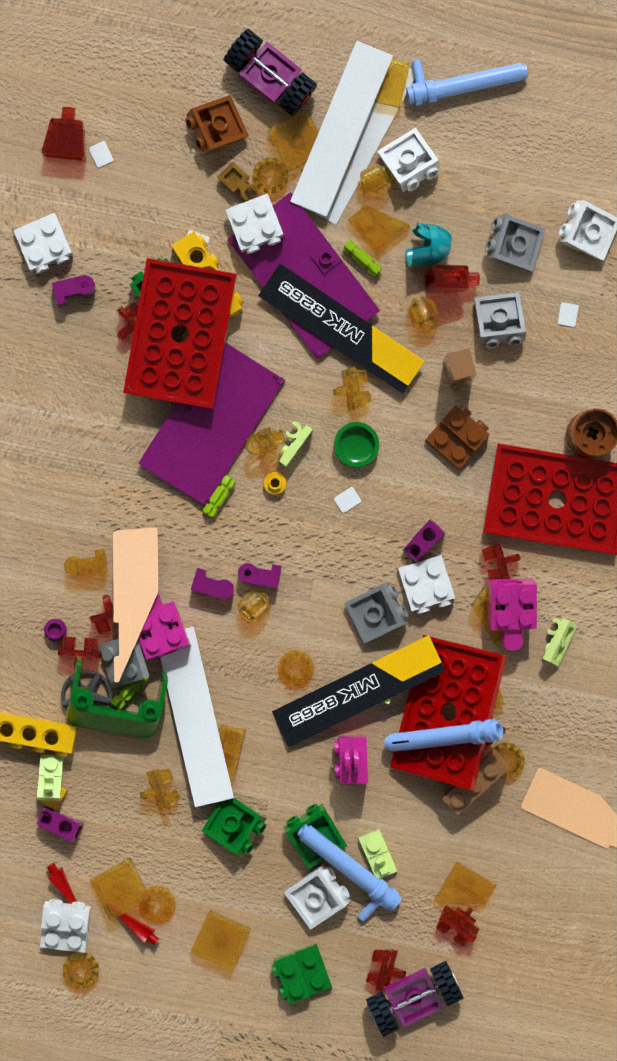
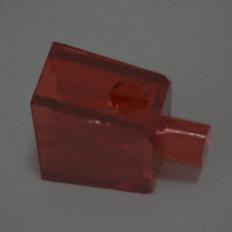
M62 107L61 119H50L42 147L43 157L87 161L83 121L75 120V108Z
M433 265L425 270V293H459L467 290L469 286H479L480 284L479 272H469L467 265Z

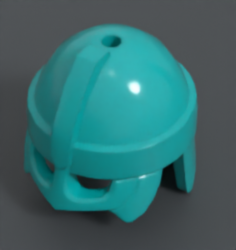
M417 222L416 228L412 229V232L417 237L424 239V246L406 250L407 265L409 268L437 266L450 253L452 235L438 225Z

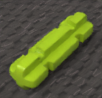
M349 240L344 245L343 251L348 255L351 254V258L362 268H367V272L371 276L375 277L380 273L382 266L377 262L374 263V259L364 250L358 249L355 242Z
M227 475L222 479V485L217 487L209 499L211 502L207 503L203 509V512L210 517L216 515L218 512L217 508L222 506L229 495V489H233L236 481Z
M149 678L126 684L120 690V695H116L111 700L112 705L121 710L126 705L125 702H129L140 690L139 686L141 684L144 685Z

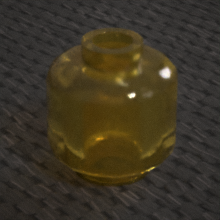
M376 163L360 172L361 181L358 182V185L363 194L368 193L370 196L376 197L390 189L393 178L385 165L381 166Z
M423 296L417 297L412 300V304L407 309L409 319L415 329L426 332L437 326L440 315L432 299L424 298Z
M250 590L237 603V613L248 624L259 623L271 610L268 602L270 598L261 590L259 592Z

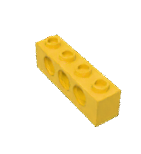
M195 231L171 245L182 264L218 270L217 266L220 264L213 253L211 255L208 254L205 249L208 244L201 234L197 236ZM196 252L204 256L200 263L191 261V256ZM235 292L233 295L229 319L243 311L241 305L244 302L238 292Z
M0 712V743L1 741L10 743L9 747L23 749V745L31 746V751L45 753L46 749L53 750L54 755L67 757L68 753H74L78 732L77 726ZM6 723L13 727L11 736H5L2 733V727ZM26 728L35 730L36 736L33 740L25 738L24 731ZM49 732H55L58 735L56 744H50L47 741L46 737Z

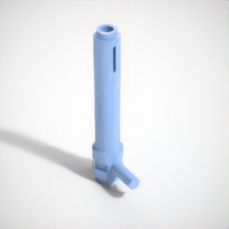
M420 60L412 61V67L416 83L411 84V87H406L409 105L415 104V106H419L427 101L428 103L437 102V99L524 81V78H528L526 64L518 63L439 81H425Z
M494 719L485 720L484 723L482 721H473L467 725L389 734L385 738L384 744L387 750L396 752L464 743L483 744L485 741L492 743L502 739L503 727L500 721H495Z
M306 824L302 826L297 834L300 837L299 840L367 892L368 897L372 899L358 914L362 921H365L378 906L389 911H393L398 906L401 896L398 895L399 892L395 888L388 887L386 881L382 878L378 879L311 825L307 826Z

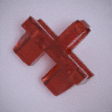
M132 302L125 308L121 306L117 310L120 316L128 323L117 333V337L120 340H123L134 331L136 322L134 318H136L138 305L135 302Z
M500 541L491 543L492 546L482 549L483 560L496 559L498 566L497 568L486 570L488 579H510L506 564L519 561L521 559L520 555L515 554L504 557Z
M108 594L102 597L106 612L90 616L91 623H95L99 634L111 631L108 619L114 617V608Z
M63 636L61 648H58L59 656L75 657L74 669L76 658L81 657V671L83 657L100 658L101 652L98 651V640L96 638H85L84 650H76V637Z
M374 950L372 961L381 964L380 972L370 970L366 982L376 986L375 990L383 992L385 990L384 987L390 985L392 977L399 979L406 977V971L394 967L398 950Z

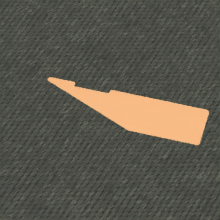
M157 528L118 530L113 533L114 622L119 623V656L114 657L115 682H119L158 594Z
M538 768L521 804L522 809L601 847L608 849L611 845L617 848V814L605 800L596 793L545 769Z

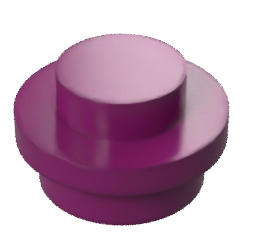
M51 619L45 624L44 634L49 640L60 641L66 636L67 627L62 620Z

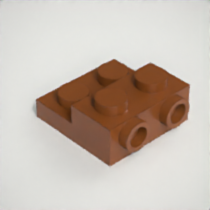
M231 95L194 107L186 114V126L190 131H194L196 135L195 145L199 151H203L204 155L222 150L227 145L244 140L249 136Z
M455 405L425 439L458 469L465 464L490 435L487 432L488 426L481 420L475 422L470 417L472 413L463 405L460 407Z

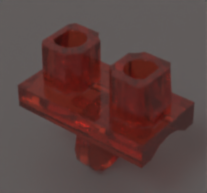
M446 905L442 909L436 926L439 931L445 934L451 927L456 930L457 934L453 940L461 947L465 946L469 941L473 943L479 931V928L474 925L476 919L470 916L473 911L470 907L465 911L457 907L454 911Z

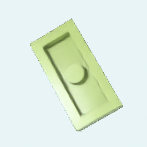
M293 421L292 425L298 429L297 433L290 434L286 431L285 434L288 438L296 440L290 446L285 444L279 452L278 456L281 457L279 460L280 464L285 467L288 466L312 433L313 429L306 425L302 430L301 425Z
M553 618L552 621L558 624V629L556 631L548 629L547 632L554 636V638L546 645L543 659L559 667L578 626L564 618L562 621Z
M40 755L37 800H61L63 756Z
M379 829L358 838L371 869L378 879L397 872Z

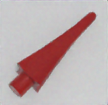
M54 862L46 867L50 873L48 879L70 904L77 902L63 868L58 869Z
M107 903V907L123 920L143 943L148 941L154 946L160 938L153 934L155 929L131 917L112 903Z

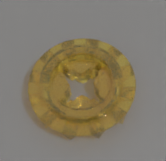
M265 158L254 167L252 174L253 182L257 189L265 194H275L283 190L288 182L287 167L276 158ZM272 167H274V175L279 179H272L269 185H267V177L263 174H269Z
M292 650L281 657L278 663V673L286 684L295 687L301 686L312 678L314 664L308 654L300 650ZM291 659L296 664L305 663L300 669L302 677H299L295 672L287 674L290 671L289 669L292 668Z
M512 743L496 745L494 748L503 758L505 755L504 751H506L509 758L516 759L509 763L508 771L500 778L511 779L518 776L525 764L524 754L521 749Z
M152 886L146 889L139 900L141 913L144 918L151 922L167 920L174 913L176 906L174 895L163 886ZM158 895H161L160 903L167 907H159L155 914L154 906L148 902L156 901Z
M76 952L69 956L63 965L64 979L74 988H88L96 982L99 976V964L95 957L87 952ZM78 961H80L82 967H90L84 972V980L80 973H72L78 968Z

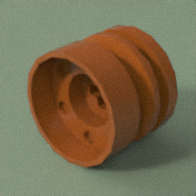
M594 408L578 413L570 420L566 428L565 436L568 446L575 454L585 458H593L609 453L617 445V420L613 414L604 409ZM593 430L595 434L588 438L586 434Z

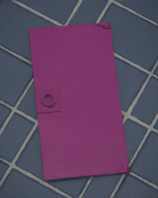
M291 192L273 205L284 237L280 238L281 242L272 246H268V244L259 246L260 250L247 254V252H241L235 234L227 240L263 288L278 265L282 264L365 321H368L380 312L379 308L302 206L290 202L293 196ZM285 315L316 359L333 347Z
M225 342L214 408L209 409L176 403L138 464L200 502L201 505L206 506L285 380Z

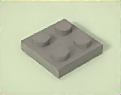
M119 639L98 645L111 688L150 677L138 639L119 682L114 681V657L119 656Z

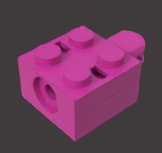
M532 578L487 580V625L491 630H501V643L510 651H515L522 647L523 629H537V584Z
M158 593L138 637L147 661L155 660L191 646L176 603L172 601L163 605Z
M366 735L338 736V741H334V754L339 756V764H335V778L340 779V784L368 783Z

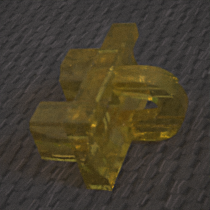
M351 367L341 371L344 386L333 389V395H346L348 411L359 409L363 405L372 401L370 392H360L359 384L367 382L366 370H356V367Z
M268 427L248 437L245 447L251 455L259 454V457L274 451L279 444L286 441L282 429L271 432V428ZM257 441L259 448L253 447V442Z
M155 769L146 772L152 789L141 792V799L155 796L159 811L172 808L171 805L178 802L180 796L176 789L166 792L164 783L173 780L171 770Z

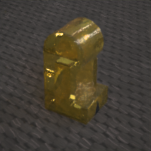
M105 549L95 550V557H69L64 563L65 572L71 576L108 572Z

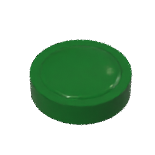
M348 423L335 436V454L346 466L352 468L367 466L375 459L378 453V436L374 429L365 423Z

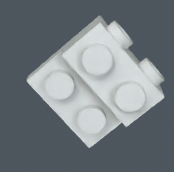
M416 128L377 151L402 192L415 190L419 186L420 181L425 178L433 179L438 175V170L441 169L439 160Z
M268 193L226 209L242 253H254L260 250L259 246L268 244V246L275 245L281 242L280 238L284 237Z
M585 200L572 203L567 212L570 216L568 222L563 224L559 230V236H561L559 242L599 261H604L617 231V217Z
M55 213L13 230L32 273L35 271L37 274L45 272L49 269V265L56 262L57 265L66 263L70 260L69 257L73 255Z
M442 555L398 568L411 611L416 610L417 614L430 611L429 606L438 604L440 608L452 604L451 599H454L455 596Z
M324 864L284 892L310 930L350 902L348 898L350 895L346 887L338 885L335 880L336 874L334 870L330 867L326 868Z
M59 899L45 901L41 923L40 948L85 953L91 906H85L86 904L83 902L67 904Z

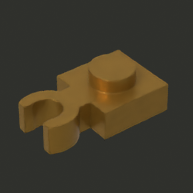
M234 161L217 177L233 194L239 190L245 202L249 201V198L245 195L247 190H252L255 194L258 193L254 185L246 183L249 176Z

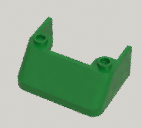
M81 657L76 658L66 710L67 721L73 726L140 738L151 737L156 731L162 714L168 684L167 672H162L157 700H145L139 706L138 712L93 705L94 697L92 692L87 688L78 687L82 661Z

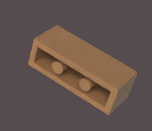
M470 348L446 355L443 362L450 387L456 386V389L468 387L477 375Z
M493 748L481 760L474 790L453 785L444 793L442 799L459 815L508 770L510 764Z

